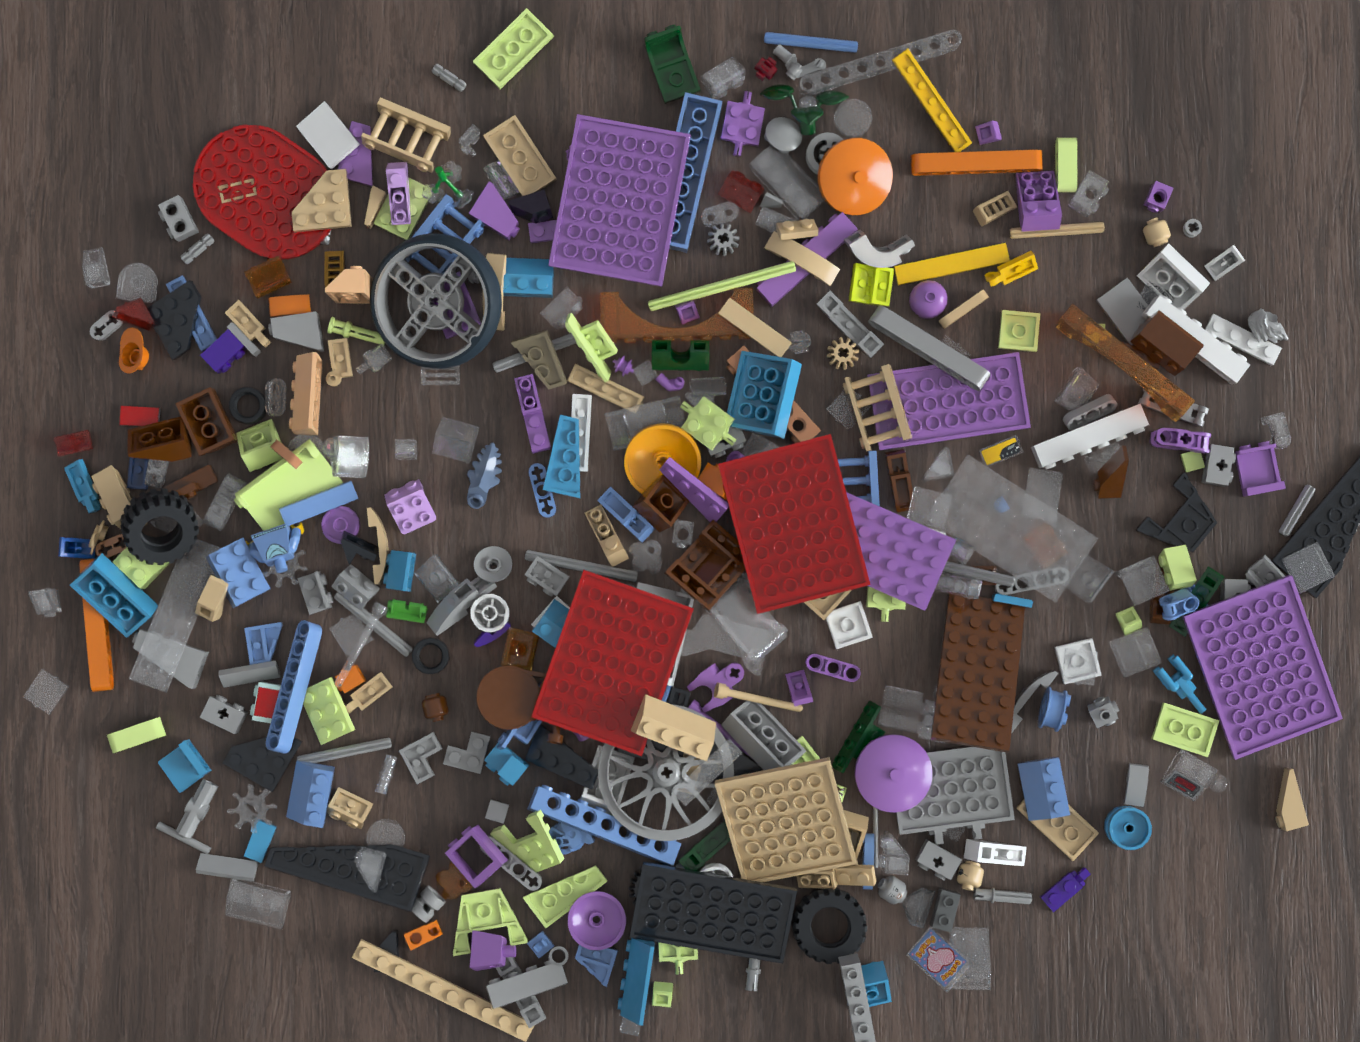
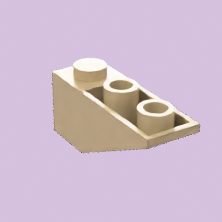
M600 504L585 512L611 566L614 567L629 559L603 506Z

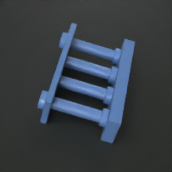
M446 194L413 237L431 234L434 229H438L443 234L459 238L471 244L475 237L478 238L483 233L485 225L480 219L474 224L454 209V200ZM446 214H450L470 230L464 239L442 223V219ZM432 248L446 259L440 269L419 254V251L411 254L405 260L409 262L415 259L431 273L444 274L458 255L455 253L451 254L444 249Z
M868 451V455H865L863 458L838 459L839 466L865 465V467H868L869 474L865 475V477L843 478L844 485L866 484V486L870 487V494L856 497L880 506L877 451Z

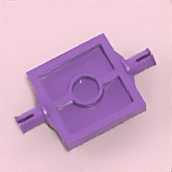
M744 91L743 102L727 101L721 133V140L730 141L735 144L733 155L738 157L741 156L742 146L751 145L758 147L765 108L750 104L752 93H748V91Z

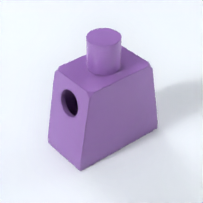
M472 930L470 968L474 971L504 967L506 957H516V945H507V939L501 935Z

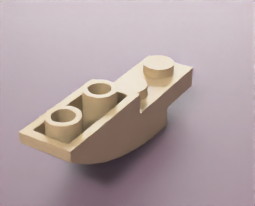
M857 862L855 865L798 875L797 881L799 888L835 889L837 885L875 886L876 876L874 865H858Z

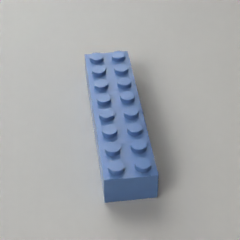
M686 92L676 132L687 133L691 137L669 248L685 253L688 251L722 108V101Z

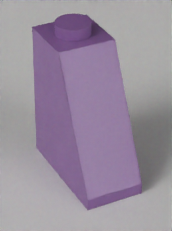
M489 181L470 210L469 215L476 221L480 219L486 227L510 240L511 237L514 238L519 232V223L493 183Z

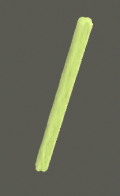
M793 261L653 299L648 301V306L651 311L792 273L796 271V266Z

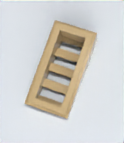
M375 186L371 188L364 223L369 229L373 227V223L387 197L385 191Z
M1006 191L978 205L973 210V213L980 225L984 226L1016 209L1017 205L1009 191ZM1004 198L1008 208L1005 207L1001 199ZM996 202L999 205L1001 211H999L998 207L996 206ZM988 206L991 207V209H992L994 215L991 213V211H990V209H989Z

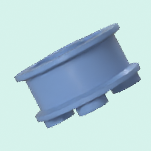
M1050 686L1045 690L1038 715L1039 728L1046 726L1054 728V731L1058 732L1062 725L1066 724L1068 716L1065 713L1066 706H1069L1071 695H1068L1066 690L1058 692L1051 690Z

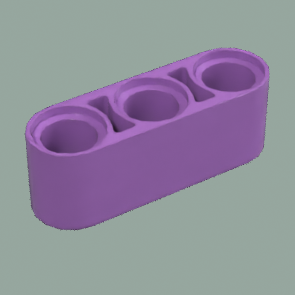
M810 654L805 660V665L809 670L845 681L855 682L861 674L860 669L853 664L822 655ZM812 657L819 659V665L816 668H812L809 665V660ZM832 662H835L838 666V670L835 673L828 671V665ZM849 668L856 670V676L852 679H849L846 675V671Z

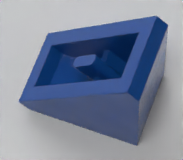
M60 537L58 557L94 559L95 549L91 555L90 539Z

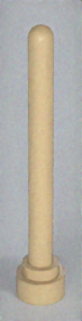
M719 682L715 685V698L733 697L796 712L803 710L802 705L794 706L791 702L732 690L726 684Z

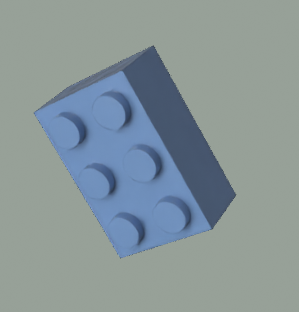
M244 538L206 557L216 578H220L228 583L226 596L232 608L270 589L256 560L250 555L249 547Z

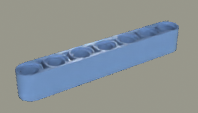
M304 620L297 625L266 738V747L270 751L285 754L292 747L322 635V628L318 624Z

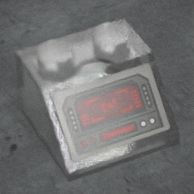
M1179 749L1160 782L1195 802L1209 787L1218 770L1185 750Z

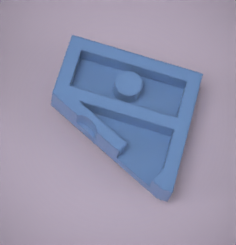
M282 622L244 628L250 665L272 660L283 626Z
M579 945L575 959L586 967L603 986L607 987L618 950L610 947L604 950H590Z

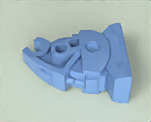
M574 809L570 810V816L573 814ZM560 822L549 830L551 838L556 840L563 855L580 849L584 843L591 844L595 841L593 835ZM568 846L567 849H561V847Z

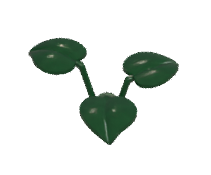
M773 85L760 93V96L762 95L771 100L789 97L794 107L791 115L800 122L802 135H813L816 133L815 121L824 113L823 109L820 108L822 104L828 106L835 105L849 98V95L842 92L824 91L816 95V100L818 101L816 107L804 108L797 107L793 94H791L794 92V88L789 85Z

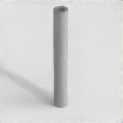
M159 822L156 829L206 854H209L211 847L193 838L189 839L176 832V829L162 822Z

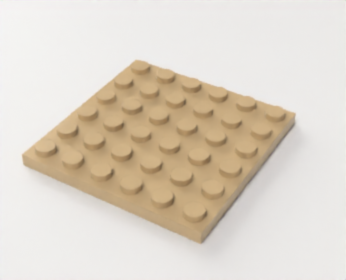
M829 757L715 780V787L742 879L767 882L857 864Z

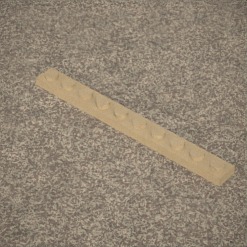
M363 939L360 940L352 955L353 959L525 1042L533 1027L529 1028L523 1017L503 1007L492 1009L490 1001Z

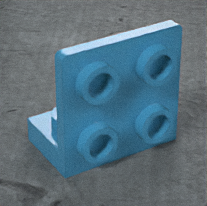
M190 739L184 740L178 745V748L158 761V764L179 793L212 771Z

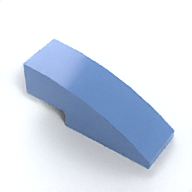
M609 487L597 500L642 543L655 530L613 488Z

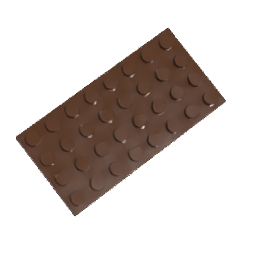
M950 591L931 739L1008 753L1010 750L1025 607L995 602L991 598Z

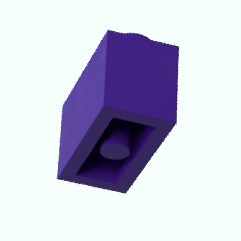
M227 329L200 356L215 372L220 374L221 372L225 373L228 371L235 359L239 360L242 358L247 348Z

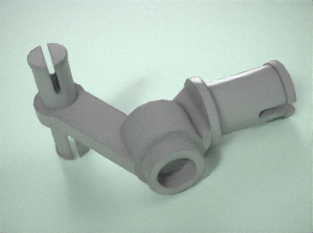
M781 44L773 51V54L785 63L788 70L785 74L793 80L826 68V62L821 58H817L807 65H800L797 62L796 54H791Z

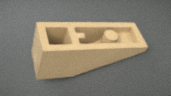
M1292 768L1284 769L1276 810L1278 815L1276 816V823L1284 831L1309 825L1294 769Z

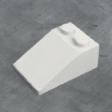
M600 745L597 747L592 762L596 769H598L599 758L603 748ZM614 750L612 752V756L633 765L635 757ZM610 759L609 782L630 774L631 769ZM597 777L593 789L584 787L580 799L588 802L589 807L594 809L595 806L601 807L606 810L607 814L612 815L603 800ZM628 780L610 786L618 805L621 803Z

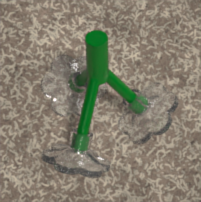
M448 161L446 164L435 168L439 179L436 184L424 185L422 196L432 204L440 203L445 195L444 190L440 189V184L445 182L454 191L456 196L453 203L454 207L461 209L472 200L474 192L468 189L462 192L453 185L461 180L462 175L460 173L462 168L460 165H455L453 161Z

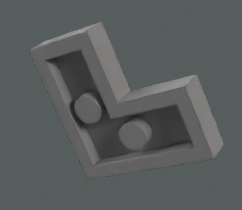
M472 731L467 750L448 745L443 764L481 774L491 736Z
M434 732L399 750L416 784L435 775L426 759L428 756L443 749Z

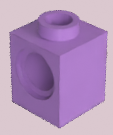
M1155 181L1151 185L1143 205L1151 212H1162L1168 203L1173 188ZM1154 194L1161 196L1162 201L1160 203L1154 200Z

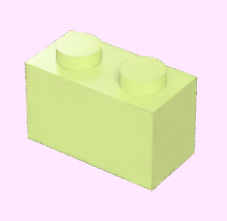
M1186 545L1162 550L1158 561L1160 567H1163L1165 573L1164 581L1169 586L1170 591L1192 587L1197 579Z

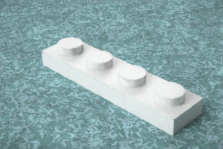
M1215 314L1211 315L1205 328L1206 331L1213 332L1217 339L1271 366L1274 365L1282 349L1269 341L1264 342L1263 339L1258 343L1253 333Z
M573 394L571 417L579 419L580 471L588 472L592 395Z

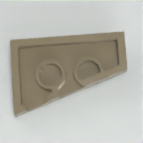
M548 329L511 341L514 348L518 349L523 359L530 364L535 374L548 390L567 384Z

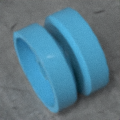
M1121 805L1108 813L1104 822V830L1107 838L1113 844L1125 850H1136L1148 842L1152 832V825L1149 817L1143 811L1132 806Z

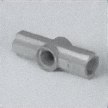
M202 780L194 797H191L184 810L185 814L176 832L189 839L192 838L198 824L206 816L210 808L209 804L219 786L211 781Z

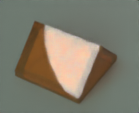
M509 627L501 665L515 666L532 671L539 636L530 631Z

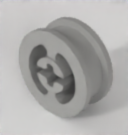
M827 132L821 133L811 140L806 151V162L812 172L818 175L819 164L814 159L815 147L821 143L826 144L819 151L818 159L821 162L823 154L832 145L844 140L837 134Z

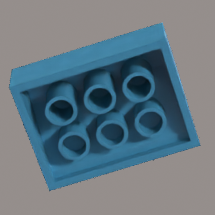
M741 351L727 413L735 419L730 427L784 439L802 364L789 358Z
M632 938L627 940L626 951L629 952V959L624 960L623 971H627L626 979L622 978L620 990H623L624 993L623 998H619L617 1009L621 1010L620 1016L643 1026L655 942Z

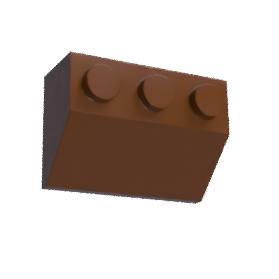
M1160 310L1143 322L1130 340L1139 350L1143 351L1153 361L1160 364L1167 372L1174 376L1183 371L1204 347V344Z
M209 387L175 403L199 456L221 450L238 442L235 431L215 389Z

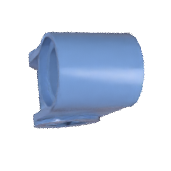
M1180 589L1159 599V603L1163 608L1162 617L1168 621L1193 612L1199 606L1198 598L1187 589Z

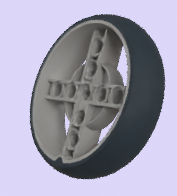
M423 234L412 237L397 245L382 260L372 281L370 307L378 333L395 354L417 366L445 369L468 362L488 345L500 321L502 295L498 278L492 266L475 247L459 238L446 234ZM430 248L444 249L458 255L444 274L428 273L423 276L410 266L405 259L417 251ZM457 267H460L462 270L460 277L456 274ZM473 270L481 282L485 298V310L481 326L463 311L464 295L460 287ZM405 272H408L410 276L408 282L404 279ZM391 279L395 280L409 292L407 304L411 317L399 332L392 321L388 306V290ZM445 282L450 284L449 292L444 288ZM420 284L424 287L423 294H421L418 290V286ZM434 298H438V301H437V302L439 303L438 305H435V304H434V302H435V300H433ZM448 309L453 311L454 316L452 319L447 315ZM423 311L428 316L426 321L421 317ZM463 321L468 324L467 331L462 329ZM411 326L416 329L415 336L410 333ZM451 328L468 343L461 349L446 354H431L414 347L427 329L443 330Z

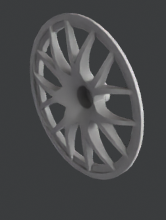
M674 705V706H676V707H679V708H681V709H684V710H686V711H689V712H691V713H694V714H696V715H699V716H701V717L706 718V717L703 716L702 714H700V713H698V712H696V711H694V710H692V709H689V708L684 707V706ZM716 727L714 742L722 760H694L696 757L692 755L679 757L678 751L669 746L663 752L655 750L651 739H648L647 747L644 749L648 764L636 766L612 756L615 747L605 743L599 758L598 781L603 800L615 819L631 832L657 841L684 839L707 828L722 812L719 797H717V800L710 809L694 787L716 788L715 784L691 780L686 772L692 766L723 764V779L734 777L732 754L722 733ZM610 759L635 772L609 782ZM664 767H667L668 770H672V774H669V778H666L665 775H661V772L664 771ZM637 777L648 780L646 789L618 805L610 786ZM678 788H686L708 811L693 824L683 812L676 798ZM662 792L666 798L662 829L657 830L643 826L645 813L652 797ZM646 796L640 820L637 823L621 808ZM672 804L688 826L666 830Z

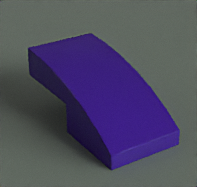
M507 622L502 629L496 632L483 631L474 641V645L480 647L494 641L511 627V623Z

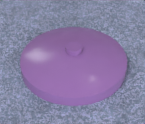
M897 734L884 735L869 742L860 752L855 764V782L862 797L873 807L885 812H902L913 808L926 796L932 782V765L926 751L916 741Z

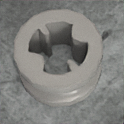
M1196 219L1188 220L1183 226V233L1190 238L1197 236L1202 230L1201 223ZM1194 224L1196 226L1194 229H1197V231L1190 232L1188 225Z

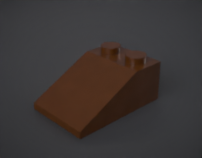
M182 417L129 429L128 456L170 462L192 457L191 437Z

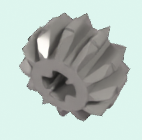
M721 223L720 230L714 226V232L708 233L712 238L708 239L707 243L713 244L710 246L711 251L717 248L716 255L720 254V250L723 251V256L727 255L726 250L733 254L734 250L732 247L738 248L739 246L734 241H738L740 237L733 236L737 233V230L733 229L730 232V224L724 229V224ZM723 236H726V240L729 241H725L723 244L720 243V239L718 238H723Z

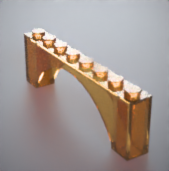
M734 288L731 299L754 315L753 288ZM600 292L601 325L613 343H617V340H624V343H635L638 339H643V342H652L655 339L671 340L673 342L674 338H682V341H690L693 338L710 341L712 337H720V340H731V337L739 336L741 340L750 339L747 334L718 314L719 311L714 316L697 325L684 328H667L649 323L640 318L624 304L619 297V292Z
M1074 304L1068 308L1058 321L1057 329L1070 339H1075L1091 347L1120 367L1154 399L1161 411L1173 421L1177 422L1195 402L1193 398Z

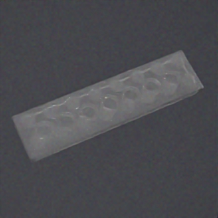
M198 539L196 544H192L193 549L189 553H184L185 557L180 560L177 558L129 677L131 681L166 693L198 616L195 613L197 602L211 575L214 576V572L206 557L221 549V547Z

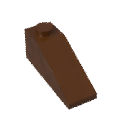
M1121 446L1098 471L1097 478L1093 480V490L1097 491L1098 499L1121 498L1129 462L1126 446Z

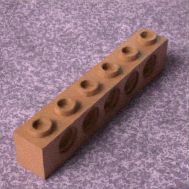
M742 346L726 362L728 364L726 368L733 376L737 372L741 351L749 352L745 346ZM793 400L787 430L792 435L791 440L794 443L813 439L821 430ZM795 421L803 424L801 431L793 429L792 425Z

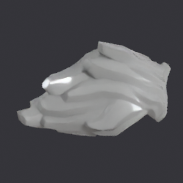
M1260 309L1251 313L1248 317L1249 328L1252 330L1258 343L1261 339L1264 342L1269 339L1273 343H1277V340H1288L1284 328L1277 321V315Z

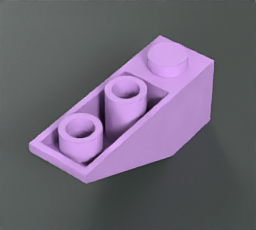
M407 162L388 163L386 176L392 225L411 224Z

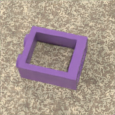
M479 825L473 828L469 826L461 833L463 837L460 840L457 838L448 845L450 849L445 852L474 888L481 885L508 861ZM471 836L493 860L478 876L456 851Z

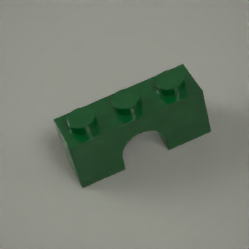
M652 340V370H709V340H690V347L685 352L674 351L671 347V340Z

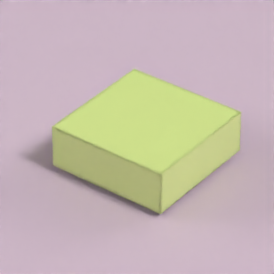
M1187 452L1180 454L1185 473L1205 468L1201 453Z

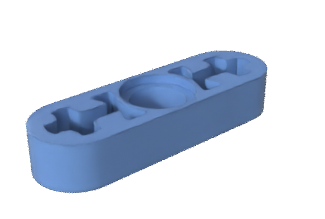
M535 463L529 468V476L538 510L543 517L550 518L556 513L555 501L550 491L545 496L538 495L537 488L540 485H544V482H539L535 485L534 481H538V479L532 472L535 471V467L543 470L540 473L541 480L546 477L547 472L542 464ZM551 497V500H547L548 505L553 507L550 510V514L542 511L545 508L544 502L540 503L539 499Z
M866 833L862 865H874V833ZM862 886V889L872 890L873 886Z

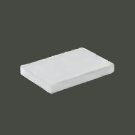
M325 101L296 126L330 169H333L360 145Z

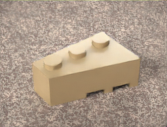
M110 465L91 476L94 482L92 486L95 492L101 496L100 504L105 510L107 509L109 513L107 518L111 525L115 524L121 529L123 510L126 505H131L130 491L119 471Z

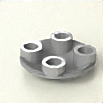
M778 117L768 123L764 138L781 153L787 154L800 145L802 134L799 126L794 121L785 117Z

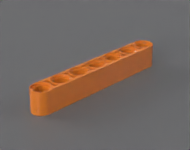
M1042 150L918 153L911 155V172L914 176L1021 173L1043 170Z
M96 558L80 560V573ZM82 597L91 690L93 692L113 690L114 678L109 623L106 618Z

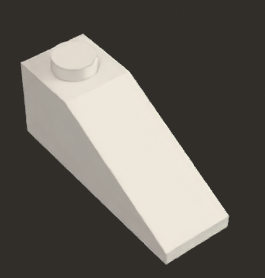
M966 839L965 859L984 863L1024 866L1025 846Z

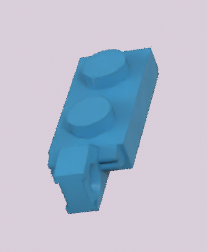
M79 459L64 467L78 502L86 506L89 513L100 510L101 507L97 500L99 497L93 489V482L83 459Z

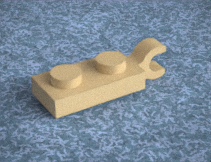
M240 300L225 312L249 340L253 341L256 338L265 348L271 344L270 340L262 333L266 328Z
M382 672L350 695L353 701L345 706L348 714L357 707L363 711L393 688Z

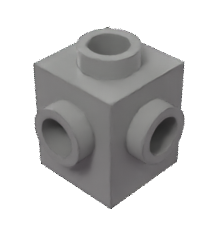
M1109 696L1097 698L1094 700V703L1087 706L1097 728L1104 725H1112L1118 719L1117 712H1119V708L1115 701L1111 702Z

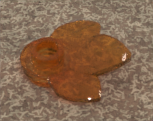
M452 861L449 864V870L441 871L436 875L437 882L444 887L442 892V898L456 899L461 893L468 892L472 887ZM460 880L464 881V886L460 885Z

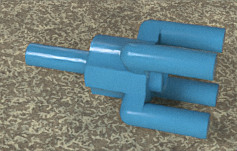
M1172 654L1167 658L1177 670V673L1171 677L1159 666L1152 670L1167 690L1176 692L1181 699L1187 697L1200 714L1206 711L1204 705L1193 693L1196 689V686L1191 681L1193 674L1178 655L1174 656Z

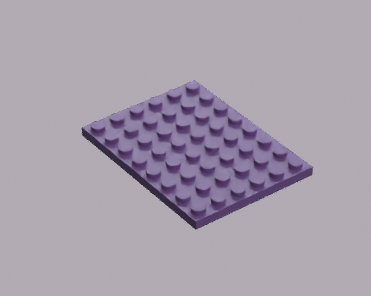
M577 114L548 266L662 287L691 135Z
M1292 575L1282 577L1182 615L1233 759H1239L1343 719Z

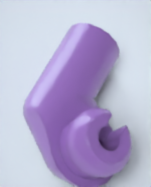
M662 373L655 379L667 391L680 390L685 383L682 377L668 379Z

